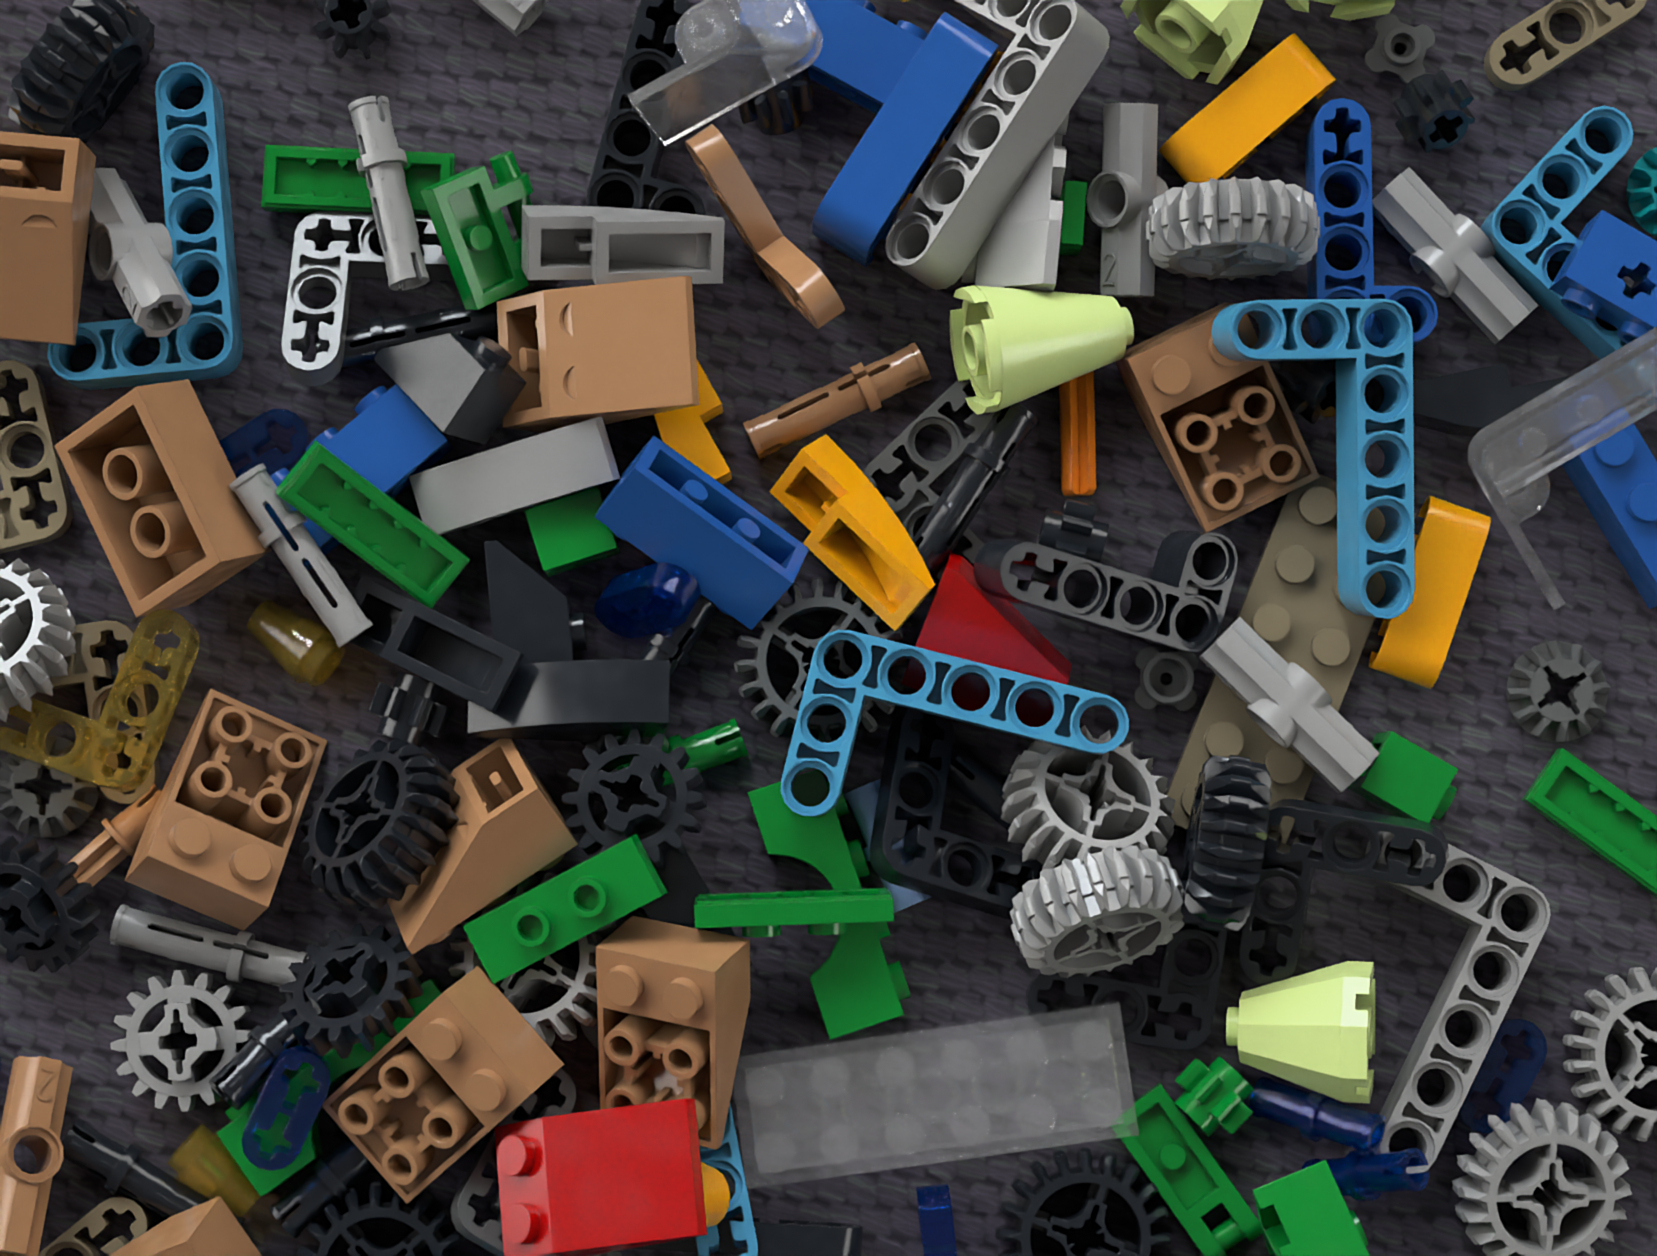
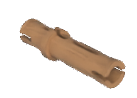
M913 342L894 354L867 366H863L861 362L849 367L850 374L796 398L771 412L744 422L743 426L759 459L866 408L870 413L882 408L881 401L909 387L930 380V372L916 343Z

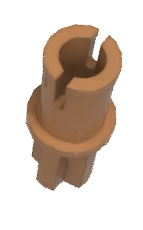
M153 784L146 794L130 804L111 821L107 818L101 821L105 830L68 862L74 861L79 866L77 872L73 875L78 883H91L93 887L128 855L134 857L145 825L162 791L157 785Z

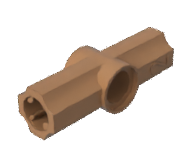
M18 1056L13 1060L0 1126V1256H38L52 1178L59 1171L64 1159L60 1135L73 1067L65 1065L61 1060L42 1056ZM16 1144H22L34 1153L36 1158L34 1174L23 1172L16 1165L14 1160Z

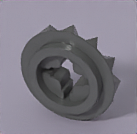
M1554 640L1533 646L1517 659L1508 676L1506 696L1514 719L1526 732L1536 738L1549 742H1567L1590 733L1593 727L1607 713L1606 703L1611 686L1606 682L1602 670V662L1584 650L1582 645ZM1547 673L1549 675L1552 674L1558 681L1575 678L1576 676L1580 677V680L1574 683L1575 687L1568 693L1569 699L1572 702L1570 705L1572 709L1570 707L1566 708L1560 701L1544 704L1541 707L1538 706L1537 703L1545 698L1544 694L1551 689L1550 683L1547 680L1549 677Z
M46 735L20 742L19 746L9 756L1 760L0 813L16 827L17 831L39 838L61 837L78 829L92 814L97 804L100 790L96 766L88 753L76 743L56 736ZM47 759V768H50L51 778L60 780L64 784H72V790H62L61 793L51 794L49 804L46 805V815H44L45 806L42 805L41 796L36 793H30V790L21 789V784H30L31 781L41 779L43 769H46Z

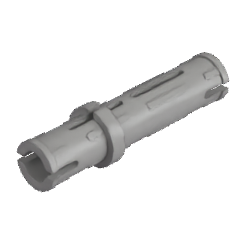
M368 96L357 99L348 105L361 157L357 158L356 165L359 176L366 179L367 188L369 189L376 228L385 259L389 288L394 291L399 290L401 287L402 290L414 289L427 284L430 279L422 255L419 234L405 181L403 168L408 166L405 150L398 147L388 98L380 96L376 101V96Z
M261 463L229 484L232 492L236 493L262 532L257 537L264 548L269 546L273 548L300 588L302 594L327 626L340 648L369 629L373 624L370 619L366 618L335 568L332 567L304 526L308 518L298 510L294 511L289 503L277 495L275 490L278 487L267 473L265 465ZM266 504L271 505L299 546L298 551L293 550L265 509ZM305 560L310 562L338 604L336 608L332 607L304 566L303 562Z
M125 904L120 905L110 931L111 945H121L167 957L171 960L224 972L228 981L241 983L246 978L280 987L282 984L296 981L289 970L291 963L301 962L306 964L309 960L308 952H297L255 941V934L241 930L236 936L194 925L186 921L133 909Z

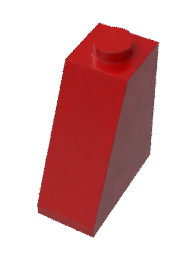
M951 552L915 647L1069 685L1072 664L1007 600L984 592L976 583L973 572L974 567L963 556ZM910 659L901 684L919 691L926 681V672L919 662ZM965 675L954 683L951 696L957 706L975 711L981 709L987 703L990 690L982 678L976 675ZM1028 691L1017 699L1015 711L1018 719L1023 724L1029 727H1040L1050 721L1053 715V706L1046 694L1040 691Z

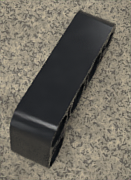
M641 0L637 7L587 189L588 206L600 207L604 197L609 193L620 191L629 194L634 199L631 209L668 211L675 207H684L693 214L706 215L703 201L694 190L680 184L656 179L694 40L693 12L688 0ZM665 14H672L675 16L676 25H670L667 29L664 40L665 53L656 49L657 33L655 23H661ZM645 73H657L667 81L664 89L653 96H643L637 93L632 86L635 80ZM640 132L650 139V144L642 154L626 156L616 149L619 139L627 133Z
M1178 530L1170 533L1162 541L1157 552L1151 578L1149 579L1037 543L996 539L986 543L979 550L974 560L973 572L976 583L984 592L991 596L1154 646L1199 652L1212 645L1220 632L1237 571L1238 556L1236 548L1230 539L1220 533ZM1199 547L1202 554V563L1199 570L1195 572L1192 561L1195 550ZM1010 565L1034 570L1031 580L1018 579L1016 575L1009 573ZM1072 573L1076 581V589L1073 597L1067 601L1064 595V583ZM1128 591L1131 598V606L1128 614L1123 618L1120 611V601L1123 594ZM1183 609L1185 625L1178 634L1175 621L1178 612Z

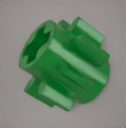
M1220 1056L1208 1067L1201 1060L1195 1058L1175 1079V1082L1185 1091L1174 1103L1208 1137L1219 1126L1227 1133L1233 1135L1253 1114V1111L1243 1101L1254 1089Z

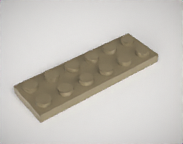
M1319 474L1320 478L1285 494L1236 619L1241 617L1288 664L1293 662L1308 672L1329 694L1332 699L1330 705L1338 712L1376 617L1356 615L1346 609L1340 600L1337 573V481ZM1376 507L1368 514L1365 524L1368 535L1374 541L1381 536L1385 527L1384 516ZM1378 572L1370 577L1366 586L1367 598L1373 605L1381 601L1386 589L1385 581ZM1215 673L1165 794L1176 800L1173 807L1174 813L1171 818L1176 822L1174 826L1186 830L1188 827L1199 773L1202 771L1203 764L1213 755L1223 757L1236 755L1250 758L1252 762L1265 764L1272 781L1270 806L1282 799L1304 800L1315 772L1290 746L1284 748L1269 737L1247 713L1246 707L1248 705L1232 689L1228 688ZM1284 816L1279 826H1271V830L1281 833V843L1286 844L1295 818Z

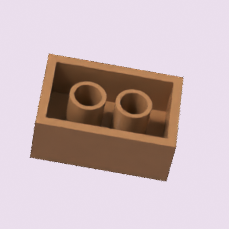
M189 379L136 386L54 445L136 618L188 606L271 551L270 547L264 548L257 537L262 532L236 493L232 492L229 484L237 478Z

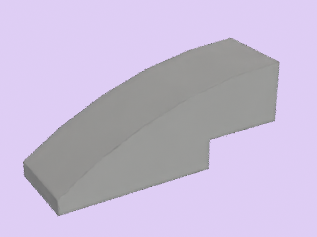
M522 205L521 268L527 280L592 279L595 285L690 276L692 277V284H723L725 220L722 217L647 209Z
M602 417L592 418L515 441L409 476L422 522L439 535L466 529L504 515L522 512L526 509L621 479Z

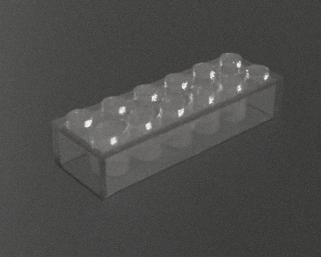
M1118 1001L740 1053L733 1085L747 1189L1139 1135L1121 1009Z

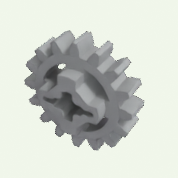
M175 970L170 987H168L161 976H153L148 979L150 996L147 997L145 994L137 991L130 992L127 996L129 1003L135 1009L133 1015L115 1016L114 1023L126 1029L127 1032L126 1038L110 1043L111 1050L127 1052L128 1061L122 1063L116 1071L119 1076L132 1073L138 1076L139 1080L132 1090L136 1097L144 1095L151 1089L157 1091L155 1108H167L174 1096L178 1097V1104L182 1112L194 1110L196 1094H200L208 1106L219 1102L220 1096L211 1087L209 1080L240 1052L242 1042L250 1041L247 1038V1034L251 1030L241 1029L239 1020L251 1012L249 1005L232 1008L228 1002L236 988L230 984L214 992L211 990L213 984V974L201 973L195 980L194 985H190L187 970ZM196 999L209 1005L219 1016L223 1025L213 1026L199 1014V1005ZM167 1001L168 1004L164 1005L165 1017L153 1031H144L146 1023L154 1010ZM182 1023L185 1033L196 1034L197 1046L186 1049L185 1058L182 1048L171 1047L170 1036L181 1032ZM224 1049L218 1066L210 1075L201 1080L200 1075H202V1063L213 1050ZM146 1055L155 1056L168 1068V1080L152 1068Z

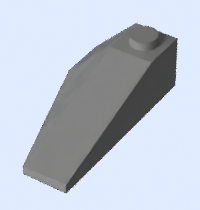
M1069 112L961 276V282L973 283V285L1054 291L1057 280L1063 201H1057V197L1061 195L1067 153L1065 146H1062V135H1066Z

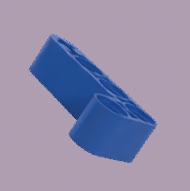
M946 12L940 16L821 201L812 221L813 235L864 267H868L875 257L872 253L881 238L886 240L892 225L896 221V215L901 205L992 64L1000 48L998 44Z
M1345 98L1330 100L1320 108L1307 128L1305 136L1306 191L1314 195L1318 217H1320L1321 234L1320 238H1317L1318 252L1312 256L1311 261L1307 262V299L1394 300L1412 311L1416 317L1417 329L1413 333L1414 348L1430 335L1436 326L1438 317L1436 303L1429 293L1419 287L1374 286L1371 123L1369 115L1363 106L1354 100ZM1332 122L1339 123L1340 132L1350 135L1340 148L1339 161L1330 163L1337 153V141L1334 133L1325 131ZM1338 183L1345 186L1351 193L1352 206L1337 208L1330 204L1325 198L1324 185ZM1336 244L1348 249L1353 257V269L1340 271L1330 266L1325 257V247ZM1309 313V333L1316 343L1318 339H1321V324L1315 316ZM1371 313L1365 320L1364 333L1369 343L1377 346L1383 337L1384 330L1380 319Z

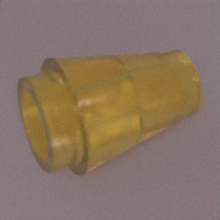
M272 600L262 603L252 614L247 624V630L256 636V639L296 683L306 681L312 687L320 686L334 673L345 653V647H338L335 638L327 627L283 606H278Z
M201 1123L168 1159L167 1164L177 1172L175 1180L210 1200L221 1196L228 1208L238 1217H241L253 1206L260 1196L216 1134L219 1129L212 1132Z

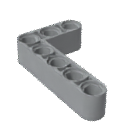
M954 0L986 27L1010 39L1012 42L901 211L886 237L885 249L887 257L895 265L927 287L935 290L946 289L955 284L963 275L1104 59L1109 48L1110 36L1108 30L1075 0Z
M1383 832L1384 844L1377 862L1387 864L1384 853L1387 844L1393 838V833ZM1413 839L1410 846L1413 853L1410 866L1422 868L1426 859H1436V855L1426 852V841ZM1371 840L1368 842L1365 854L1371 849ZM1448 844L1449 856L1444 870L1434 882L1425 886H1409L1382 881L1470 925L1371 1131L1369 1139L1370 1152L1375 1161L1383 1168L1406 1177L1418 1176L1424 1173L1435 1162L1548 927L1551 916L1549 903L1544 894L1537 888ZM1453 866L1462 868L1470 880L1469 893L1459 902L1451 900L1443 889L1444 875ZM1512 895H1516L1523 900L1528 913L1526 922L1516 931L1509 929L1504 924L1501 916L1503 903ZM1488 952L1498 961L1500 974L1494 985L1484 989L1476 982L1473 967L1478 957ZM1462 1010L1472 1021L1473 1029L1467 1042L1460 1046H1454L1446 1037L1445 1025L1451 1014ZM1436 1069L1444 1078V1092L1439 1100L1432 1104H1425L1417 1093L1418 1079L1427 1070ZM1409 1127L1416 1136V1151L1406 1161L1396 1162L1389 1153L1390 1137L1400 1128Z

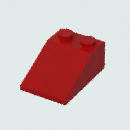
M684 1098L555 1115L494 1127L504 1256H591L707 1235L695 1099Z

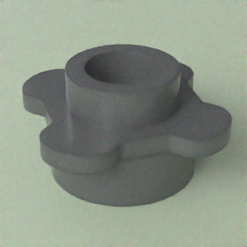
M1393 14L1381 16L1374 25L1377 37L1372 49L1365 54V66L1373 74L1382 73L1391 78H1400L1403 83L1408 84L1413 78L1425 74V68L1422 63L1426 50L1430 49L1435 43L1434 32L1429 26L1424 24L1413 27L1401 23L1398 17ZM1397 44L1403 45L1405 53L1397 54L1394 51V46Z
M1146 647L1137 654L1135 664L1140 670V686L1134 691V700L1139 707L1151 710L1156 705H1171L1176 710L1183 712L1195 705L1197 694L1192 689L1194 684L1193 671L1198 667V658L1193 652L1178 650L1176 653H1159L1154 647ZM1163 673L1171 675V684L1163 685L1161 683L1160 677Z

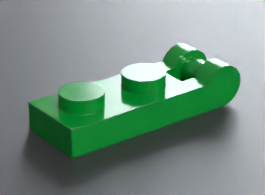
M1160 1083L1108 1119L1112 1128L1150 1181L1157 1187L1162 1198L1204 1256H1228L1226 1252L1245 1238L1251 1243L1262 1235L1259 1220ZM1222 1202L1231 1217L1210 1231L1201 1217Z

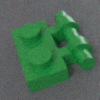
M507 151L489 159L497 180L493 185L485 166L471 167L420 190L465 310H479L529 286L521 268L522 205H533L529 195L534 192L528 173L520 172L513 151ZM504 206L508 209L517 234L513 238H511L501 208Z

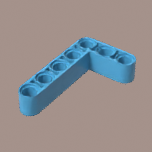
M179 62L168 66L161 72L156 81L155 88L165 222L173 248L171 267L193 308L187 324L175 328L166 337H146L142 327L136 325L133 319L130 318L78 323L76 346L48 344L47 357L52 369L57 375L79 389L99 390L150 385L189 379V381L215 379L229 375L237 368L242 359L243 341L223 101L220 91L203 68L194 63ZM190 86L204 88L203 98L194 108L188 110L176 108V99L182 90ZM204 147L209 150L208 160L201 169L194 172L181 170V160L190 149ZM202 208L213 210L214 219L209 229L197 235L187 233L186 221L194 211ZM206 270L217 271L219 283L215 291L204 297L192 296L191 283L195 276ZM210 332H221L224 336V347L220 354L209 360L198 359L196 345L199 339ZM147 338H158L161 346L156 360L149 365L136 366L133 361V352L137 344ZM84 344H95L97 352L92 366L85 371L72 372L70 358L74 350Z
M1600 106L1592 108L1585 113L1486 217L1481 225V230L1486 234L1494 247V258L1515 278L1516 282L1657 411V373L1651 372L1644 366L1641 359V351L1623 342L1617 336L1618 328L1615 331L1606 330L1595 319H1586L1569 311L1561 303L1563 297L1549 289L1552 281L1547 273L1548 261L1553 260L1564 263L1577 241V238L1561 222L1616 165L1632 145L1633 129L1627 116L1614 107ZM1593 129L1603 133L1609 143V153L1602 154L1592 150L1586 143L1585 130ZM1554 174L1562 178L1567 186V198L1558 199L1549 195L1543 186V175ZM1501 219H1514L1522 225L1526 234L1524 244H1513L1504 238L1500 230ZM1626 284L1623 294L1628 298L1634 297L1635 295L1631 292V288Z
M1389 299L1254 300L1228 305L1214 319L1211 331L1214 346L1227 359L1239 362L1336 360L1337 573L1339 597L1345 608L1356 615L1383 619L1398 617L1410 606L1415 591L1413 326L1409 313L1401 304ZM1309 313L1318 319L1322 329L1321 339L1315 347L1308 345L1301 333L1302 321ZM1371 313L1380 319L1384 330L1383 337L1377 346L1369 343L1364 333L1365 320ZM1245 314L1252 316L1259 325V339L1252 348H1248L1241 342L1237 331L1239 321ZM1372 378L1379 381L1384 392L1383 403L1376 411L1369 408L1364 396L1365 387ZM1373 443L1380 446L1385 458L1384 466L1376 476L1368 471L1365 463L1366 451ZM1376 507L1384 516L1385 527L1381 536L1374 541L1368 535L1365 524L1368 514ZM1378 572L1385 581L1386 589L1381 601L1373 605L1367 598L1366 586L1370 577Z
M836 630L827 633L818 642L814 650L781 778V794L785 804L793 812L802 816L818 817L827 814L837 805L842 794L866 698L1092 755H1102L1111 752L1124 742L1129 731V718L1121 703L1117 699L1105 694L851 630ZM840 643H850L856 646L862 654V665L859 671L854 676L846 679L830 675L825 665L829 650ZM903 659H913L919 662L926 672V681L923 687L911 695H902L895 692L888 682L891 667L897 661ZM976 675L987 683L990 696L987 703L981 709L965 711L954 703L951 690L954 683L960 677ZM1040 691L1046 694L1053 706V715L1048 723L1040 727H1029L1018 719L1015 704L1023 693ZM824 706L839 708L844 713L846 719V728L843 735L830 743L816 740L809 728L812 714L818 708ZM1094 706L1109 710L1116 721V731L1113 738L1102 744L1087 740L1082 735L1079 727L1082 713ZM807 769L821 770L827 776L830 783L827 798L821 804L814 807L801 804L796 799L793 791L796 777Z

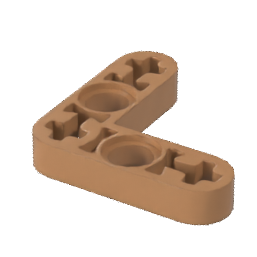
M710 124L685 141L691 157L747 250L773 288L817 329L845 312L840 297L821 269L782 234L734 151L720 131L713 124Z

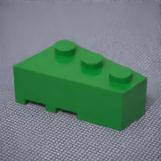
M1326 1160L1253 1189L1265 1247L1269 1256H1370L1366 1249L1368 1241L1362 1225L1355 1212L1348 1210Z

